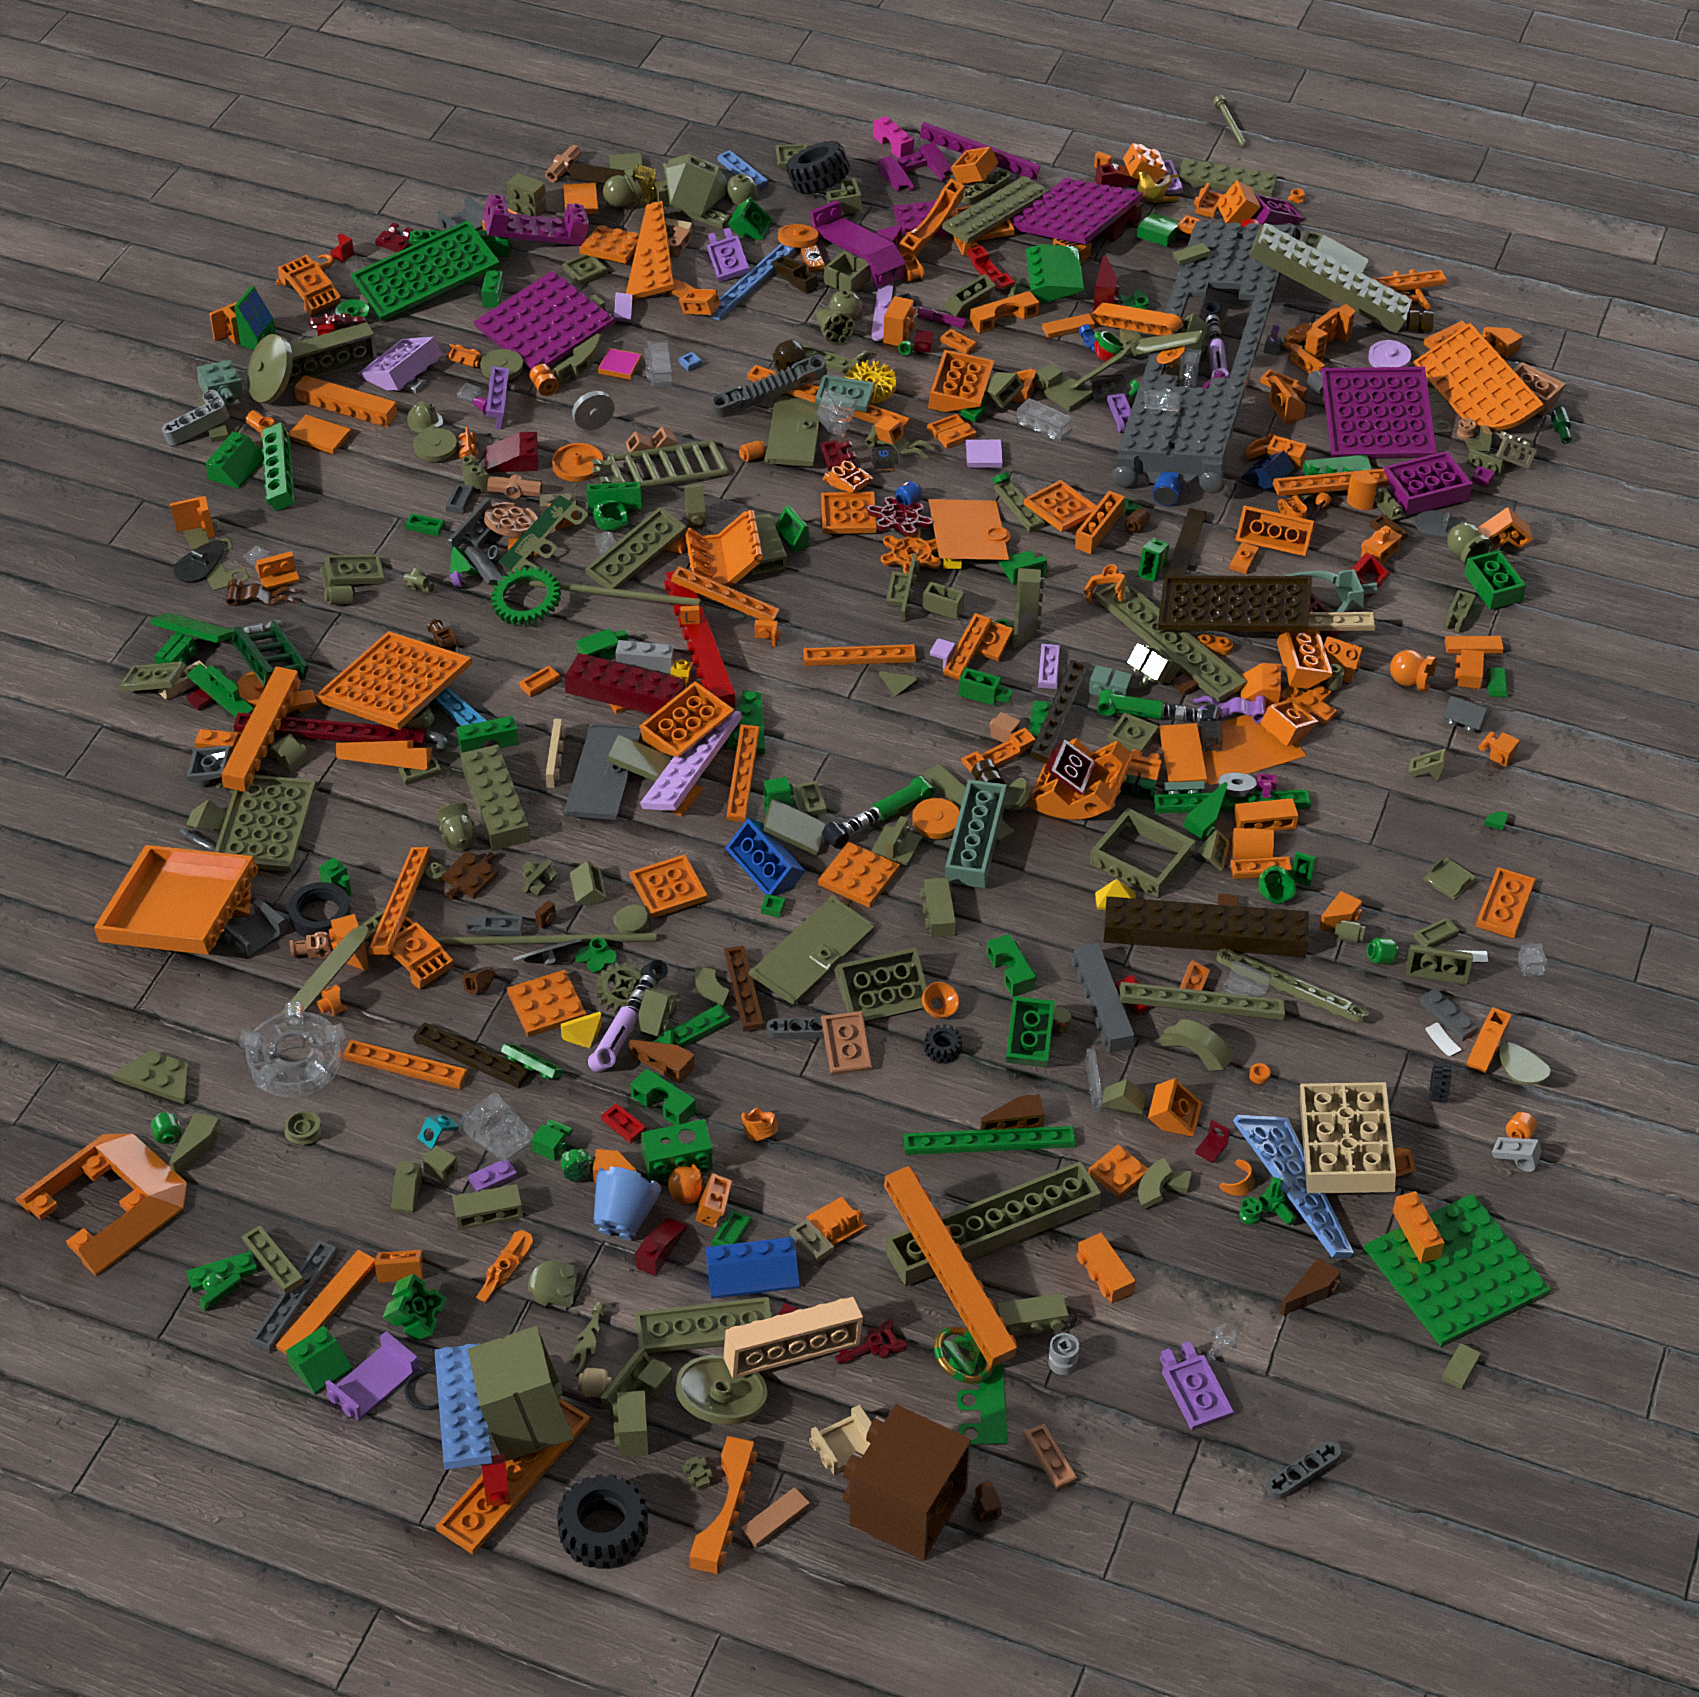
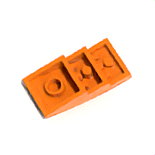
M595 183L563 184L565 211L568 203H578L584 205L586 214H598Z

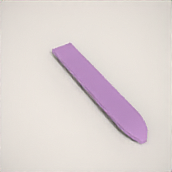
M894 281L879 287L877 291L872 325V339L875 341L883 340L884 315L892 300Z

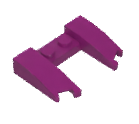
M932 142L919 146V152L898 159H894L892 155L878 159V171L896 191H899V187L907 186L909 191H914V186L905 172L926 165L941 181L946 180L944 175L946 172L953 174L945 156L935 143Z

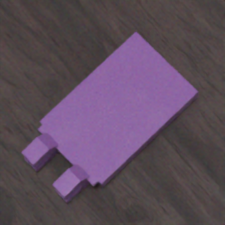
M730 227L723 229L726 239L718 242L714 233L708 234L711 244L706 246L719 282L750 272L738 235L732 236Z
M1190 1341L1181 1345L1183 1349H1180V1353L1184 1359L1183 1362L1177 1363L1170 1348L1161 1351L1162 1356H1160V1360L1164 1367L1162 1374L1191 1431L1233 1416L1234 1412L1205 1356H1197Z

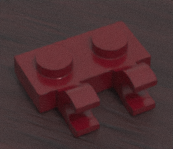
M393 222L388 232L383 231L375 239V244L395 252H400L412 246V244H409L410 232L413 229L406 227L403 235L399 236L400 231L397 230L399 224Z
M838 440L820 443L828 471H831L834 466L840 467L843 461H849L855 466L857 465L855 452H852V449L849 448L852 447L851 441L838 443Z

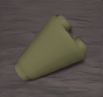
M820 308L817 311L816 318L824 338L831 344H846L853 334L855 322L851 316L845 312L830 308Z

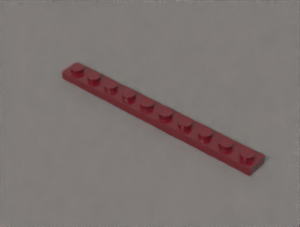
M238 712L233 726L234 731L243 732L252 714ZM282 717L280 728L275 731L274 735L286 736L291 734L293 737L348 742L413 740V747L423 748L426 729L402 727L400 730L386 725Z

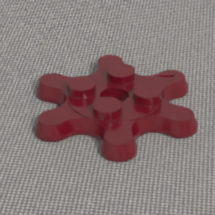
M349 313L341 315L324 314V318H310L308 324L311 325L310 329H317V324H334L335 330H341L365 323L366 319L364 316L352 317Z
M886 497L884 499V507L875 505L867 507L868 515L880 519L876 521L877 529L880 531L894 528L896 532L912 537L916 532L915 527L930 528L933 523L931 518L919 515L924 506L917 502L903 505L898 503L894 497Z

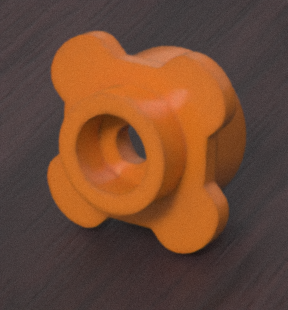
M1293 189L1291 195L1288 196V200L1294 203H1303V199L1306 198V194L1301 189Z

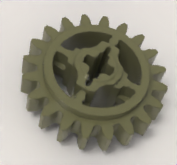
M624 962L623 967L615 963L614 969L609 965L607 971L602 970L601 976L597 977L595 986L597 991L596 998H601L600 1005L607 1003L605 1010L613 1008V1014H616L621 1007L627 1006V1001L630 999L635 987L640 985L642 968L634 970L635 964L628 968L627 963ZM613 981V990L609 991L608 985Z

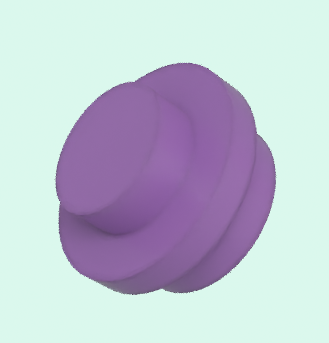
M455 570L454 573L450 574L452 583L455 588H462V583H465L463 575Z

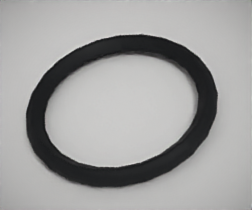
M427 1368L415 1372L405 1384L404 1394L407 1401L413 1407L420 1410L439 1408V1403L430 1406L420 1405L414 1402L409 1395L410 1384L416 1377L425 1373L436 1374V1369Z

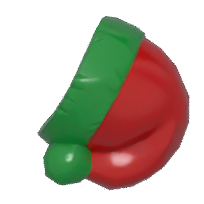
M1107 331L1094 333V349L1098 359L1101 361H1108L1124 349L1123 344L1113 333Z

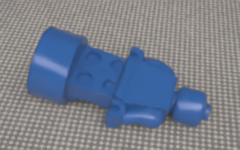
M1085 324L1079 328V333L1084 338L1083 343L1095 353L1094 331L1090 324Z

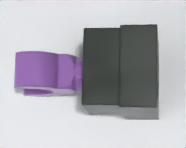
M1273 325L1271 335L1267 336L1263 353L1279 356L1283 341L1282 337H1278L1280 326Z

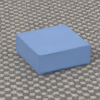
M694 352L679 357V363L687 371L702 366V360Z

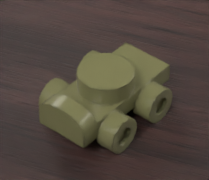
M696 1456L686 1460L682 1468L685 1474L690 1473L691 1475L688 1476L689 1484H695L696 1488L701 1490L710 1485L709 1478L713 1476L710 1468L706 1470L703 1468L707 1466L705 1458L699 1459Z

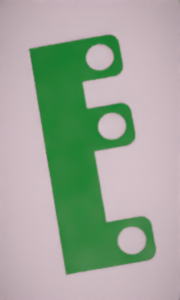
M956 1337L954 1341H970L965 1337ZM981 1351L977 1359L978 1374L985 1368V1360ZM1001 1363L993 1367L989 1378L979 1383V1390H959L957 1392V1406L960 1410L981 1411V1423H963L959 1426V1434L961 1435L969 1427L977 1430L978 1436L976 1439L971 1440V1444H1008L1003 1365ZM972 1394L976 1398L975 1404L965 1406L961 1402L962 1396Z

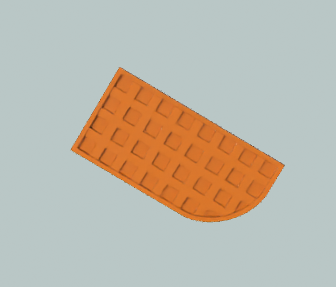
M1471 323L1413 361L1416 367H1425L1426 378L1461 419L1469 418L1475 421L1476 429H1480L1481 425H1488L1490 431L1510 429L1524 423L1545 408L1539 398Z

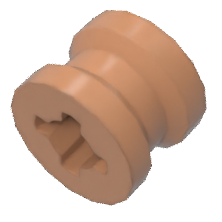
M1469 418L1461 419L1458 423L1457 436L1462 440L1473 438L1476 428L1475 421Z

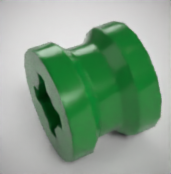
M1255 1197L1243 1199L1239 1213L1240 1220L1249 1225L1258 1223L1261 1219L1263 1207L1261 1201Z

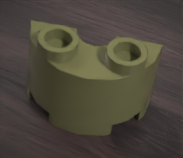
M472 454L463 457L462 472L464 484L474 486V489H480L481 492L487 491V472L482 467L475 466L477 460Z
M291 734L275 742L267 750V755L274 761L278 760L281 766L290 774L308 763L306 756L308 753L307 748L302 743L299 745Z

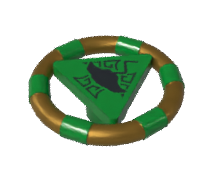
M948 1327L938 1333L934 1341L935 1357L941 1368L949 1376L959 1382L977 1384L982 1383L991 1375L993 1367L990 1368L984 1357V1370L972 1376L980 1349L967 1328ZM951 1335H960L970 1341L944 1340ZM942 1347L951 1356L949 1358V1363L945 1359Z

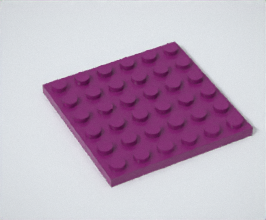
M1064 178L1060 183L1052 187L1049 193L1043 194L1041 199L1034 201L1030 207L1024 209L1010 222L1016 231L1087 244L1143 199V192Z
M553 270L474 321L475 327L502 349H509L521 355L523 366L529 371L539 364H546L551 367L572 353L573 349L615 324V319Z
M1425 367L1322 368L1321 377L1331 458L1367 455L1368 458L1424 457L1437 453Z

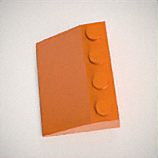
M944 350L930 391L928 409L948 412L980 407L994 360Z
M695 681L639 726L642 740L657 751L679 758L732 715L734 709Z

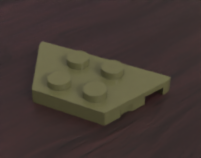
M150 1050L112 1074L113 1080L184 1105L186 1103L189 1070L187 1062Z

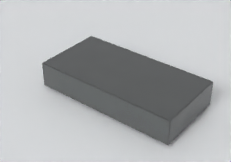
M456 484L446 505V511L463 514L474 493V486Z

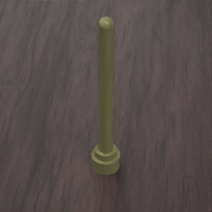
M1223 95L1215 97L1213 100L1215 107L1222 111L1240 146L1245 147L1246 142L1226 107L1227 100Z

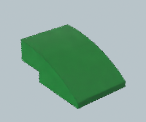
M1153 213L1139 224L1137 237L1167 247L1182 232L1177 230L1180 221Z

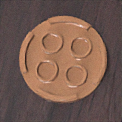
M501 502L490 506L485 512L484 522L491 530L498 534L509 537H521L538 517L529 508L523 509L514 506L515 503Z

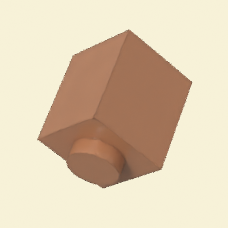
M1000 712L990 722V737L1003 743L1009 741V735L1020 730V720Z

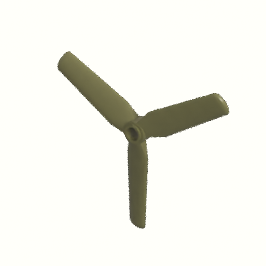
M1119 329L1120 342L1123 344L1124 349L1070 385V388L1075 389L1126 356L1134 358L1143 353L1197 343L1202 337V331L1142 339L1140 332Z

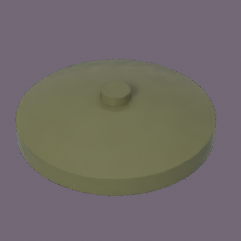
M276 334L267 335L258 343L253 351L248 367L247 383L250 395L257 402L270 404L276 401L288 384L292 370V350L286 338Z
M709 1355L695 1358L681 1368L676 1381V1395L682 1406L694 1416L715 1424L734 1425L750 1421L761 1413L767 1398V1386L759 1372L732 1379L723 1356Z

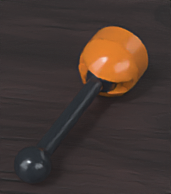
M1321 492L1318 494L1315 501L1318 506L1309 520L1314 519L1320 508H1326L1329 505L1331 497L1327 493Z

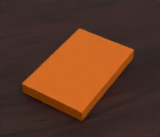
M305 414L289 432V438L291 441L334 454L350 436L351 429Z

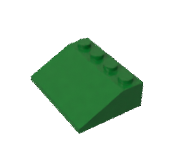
M1040 244L1026 249L1030 288L1039 304L1084 291L1078 247Z

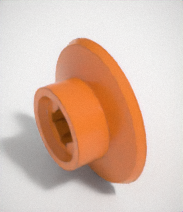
M1185 346L1162 350L1157 356V362L1167 364L1168 367L1178 365L1183 360L1182 354L1185 351Z

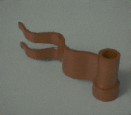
M231 579L227 586L226 603L230 606H235L237 600L243 601L255 598L269 606L274 605L280 600L298 604V600L279 594L284 591L300 594V590L289 586H282L277 591L271 592L258 584L243 587V583L240 580Z

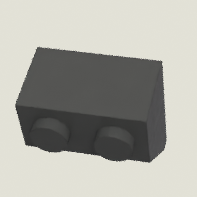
M1451 696L1443 717L1447 718V723L1455 726L1461 723L1465 725L1464 729L1476 732V729L1482 731L1492 710Z

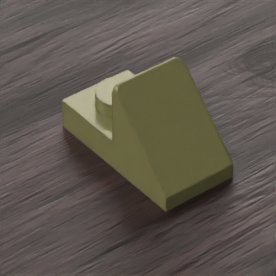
M1444 748L1412 758L1409 767L1410 775L1415 777L1430 772L1433 778L1438 781L1445 765L1447 750Z

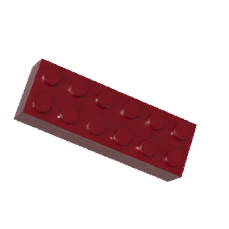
M578 653L565 675V693L653 715L685 690L686 680Z

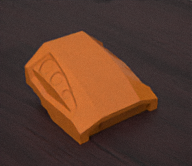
M843 461L840 467L834 466L830 473L824 474L822 480L837 489L853 493L866 487L872 482L873 477L861 468H855L853 463Z

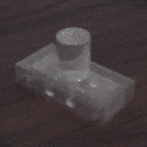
M1146 389L1145 408L1179 411L1181 409V392H1171L1169 389H1164L1163 391Z
M611 532L594 535V542L600 556L616 544Z

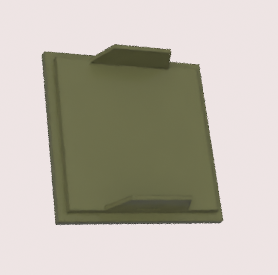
M1448 857L1438 861L1432 870L1423 877L1424 881L1453 900L1479 879Z

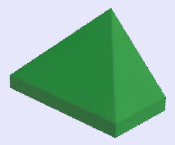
M454 546L452 548L450 574L457 570L458 573L461 572L466 575H481L465 553V550Z

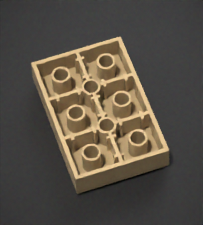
M1386 1082L1300 1084V1110L1307 1193L1395 1192L1396 1170Z

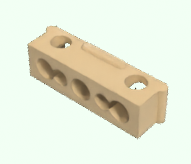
M199 660L187 666L172 688L159 689L158 693L165 700H169L194 687L196 684L188 678L187 674L199 663L204 664Z

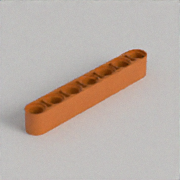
M1102 303L1091 313V318L1098 325L1159 336L1175 334L1183 326V321L1175 314L1110 303Z

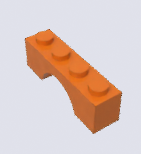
M1030 291L985 304L971 309L970 323L981 334L994 330L996 320L1001 317L1015 316L1026 320L1038 316L1039 301Z

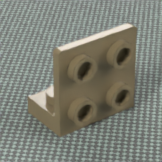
M1501 431V433L1495 432V436L1503 439L1496 456L1529 469L1537 452V449L1532 447L1533 444L1504 431Z

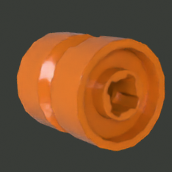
M539 364L531 370L530 379L540 395L550 396L558 390L559 382L548 365Z

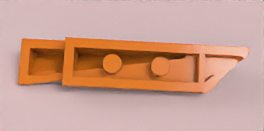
M413 740L336 743V757L338 759L419 770L428 769L432 754V748H413Z

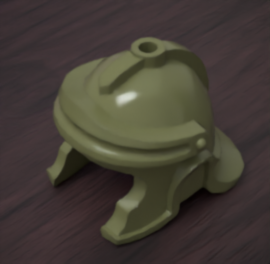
M462 802L451 803L437 811V818L440 821L439 831L444 844L455 851H463L469 848L476 839L477 827H475V823L468 814L467 804Z

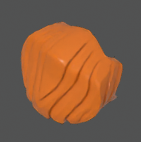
M754 1108L749 1114L743 1112L741 1115L744 1132L751 1141H760L778 1132L777 1118L772 1112H762L759 1108Z

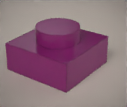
M1478 466L1471 477V481L1488 487L1494 478L1495 472Z

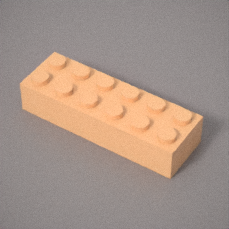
M854 1297L826 1304H819L803 1310L799 1309L784 1315H776L761 1321L757 1320L749 1324L734 1326L725 1331L723 1358L733 1379L860 1345L863 1316Z

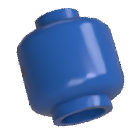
M908 481L897 488L895 498L898 503L903 505H910L914 502L918 503L922 498V488L919 484Z

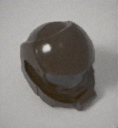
M793 339L778 344L772 354L775 368L779 372L782 369L786 371L788 368L787 363L806 359L804 357L806 354L804 347Z

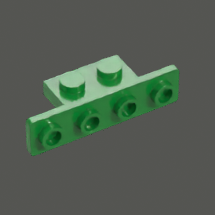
M199 663L187 674L191 681L235 718L238 712H253V707L240 697L239 685L234 680L230 681L221 669H216L212 665L206 668Z

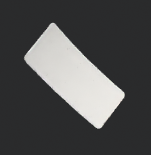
M1438 1022L1425 1028L1432 1040L1446 1055L1451 1056L1461 1051V1048L1450 1039Z

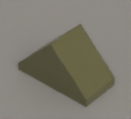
M1128 1079L1105 1087L1101 1107L1143 1114L1146 1095Z

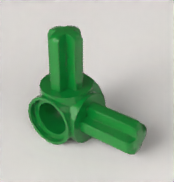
M1273 1177L1265 1193L1259 1196V1200L1263 1205L1262 1208L1267 1213L1278 1214L1286 1225H1292L1297 1218L1287 1206L1288 1197L1282 1189L1283 1180L1282 1178Z

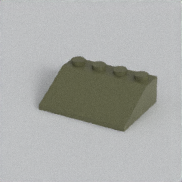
M916 947L838 964L834 969L847 1012L862 1011L864 1022L924 1008L922 995L927 986Z

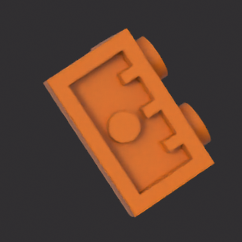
M206 496L170 503L177 532L202 527L203 531H207L208 538L215 537Z

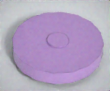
M1382 340L1370 347L1368 359L1373 367H1408L1411 361V352L1406 345L1398 341Z

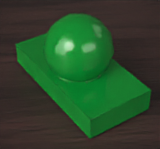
M235 1272L224 1280L223 1276L218 1273L208 1274L203 1280V1288L207 1293L200 1298L199 1305L203 1311H207L239 1288L241 1276Z

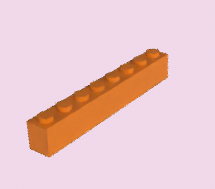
M275 667L222 772L223 787L246 792L248 786L253 783L254 774L260 769L261 760L267 754V747L269 744H272L274 733L276 730H279L281 719L286 716L289 703L292 704L294 693L300 688L301 680L298 679V671Z

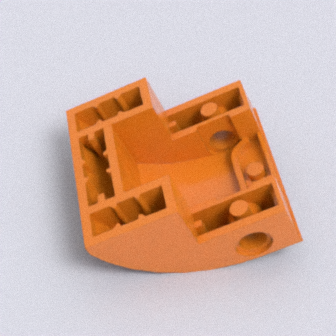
M1077 738L1069 741L1070 744L1095 761L1083 794L1079 795L1049 773L1047 764H1044L1032 791V801L1028 805L1049 816L1071 820L1090 818L1105 811L1109 812L1115 806L1114 801L1121 792L1120 787L1126 780L1125 775L1132 765L1131 761L1134 755L1118 740L1093 753Z

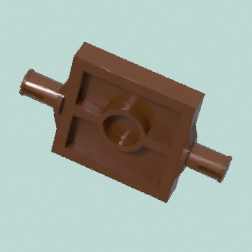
M467 850L442 874V880L452 886L446 892L447 898L453 899L457 893H462L474 899L499 875V870L489 864L495 858L494 853L492 852L491 854V851H489L483 858H480Z

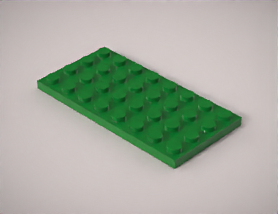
M469 220L350 275L381 321H384L481 276L486 271L500 267V263Z

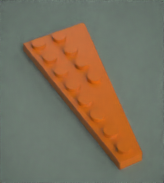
M662 201L646 205L626 294H632V300L675 289L665 211Z

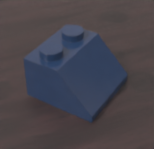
M1283 450L1261 458L1241 477L1262 490L1267 488L1274 489L1273 480L1275 478L1289 477L1290 472L1295 467Z

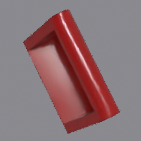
M1367 552L1352 568L1355 570L1361 585L1367 584L1362 577L1368 570L1379 575L1374 583H1377V589L1390 575L1389 571L1373 555Z

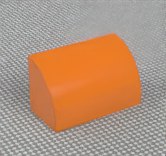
M1367 470L1351 474L1346 501L1350 506L1359 510H1372L1374 505L1377 481Z
M1234 828L1232 838L1233 859L1273 857L1274 830Z

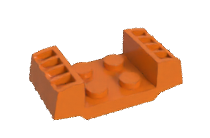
M307 254L282 266H278L280 280L285 286L291 284L304 300V310L310 317L340 303L341 296L334 288L331 280Z
M1345 304L1339 308L1331 309L1312 323V328L1306 334L1305 351L1321 362L1324 360L1325 348L1328 342L1336 338L1346 344L1351 338L1355 310Z
M407 916L404 918L390 954H383L385 958L389 955L396 958L410 972L411 983L418 989L453 969V959L444 951L443 947L417 922H413Z

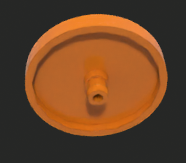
M567 444L554 453L552 468L554 473L561 479L571 482L587 481L598 475H593L592 468L594 467L592 459L603 461V455L599 449L590 444Z

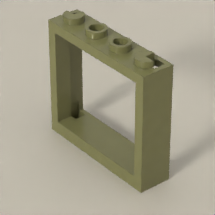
M1127 808L1093 847L1090 853L1089 864L1158 898L1194 854L1195 840ZM1125 827L1178 853L1158 878L1105 853L1106 849Z

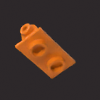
M449 344L451 352L447 353L449 361L461 364L464 359L463 365L472 368L480 366L482 356L478 350H469L458 344L456 346Z
M465 427L466 433H461L458 437L459 457L462 460L463 457L472 454L477 460L476 435L474 432H470L468 427Z

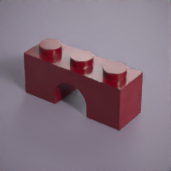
M1138 202L1104 229L1100 236L1115 242L1123 235L1125 224L1133 227L1141 220L1143 203Z

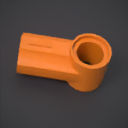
M254 410L249 412L246 417L247 424L261 434V438L263 437V429L275 425L271 417H264Z

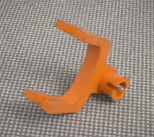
M1115 564L1107 565L1103 569L1102 574L1090 578L1083 590L1084 594L1087 595V603L1092 602L1094 588L1104 583H1109L1110 585L1117 583L1114 589L1118 593V601L1123 600L1126 578L1124 574L1119 573Z

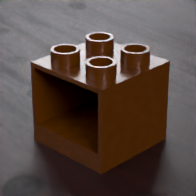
M895 1404L886 1419L878 1415L871 1423L866 1436V1441L871 1444L864 1455L855 1451L850 1456L843 1473V1477L850 1480L843 1496V1502L850 1505L849 1525L925 1561L968 1489L971 1439Z

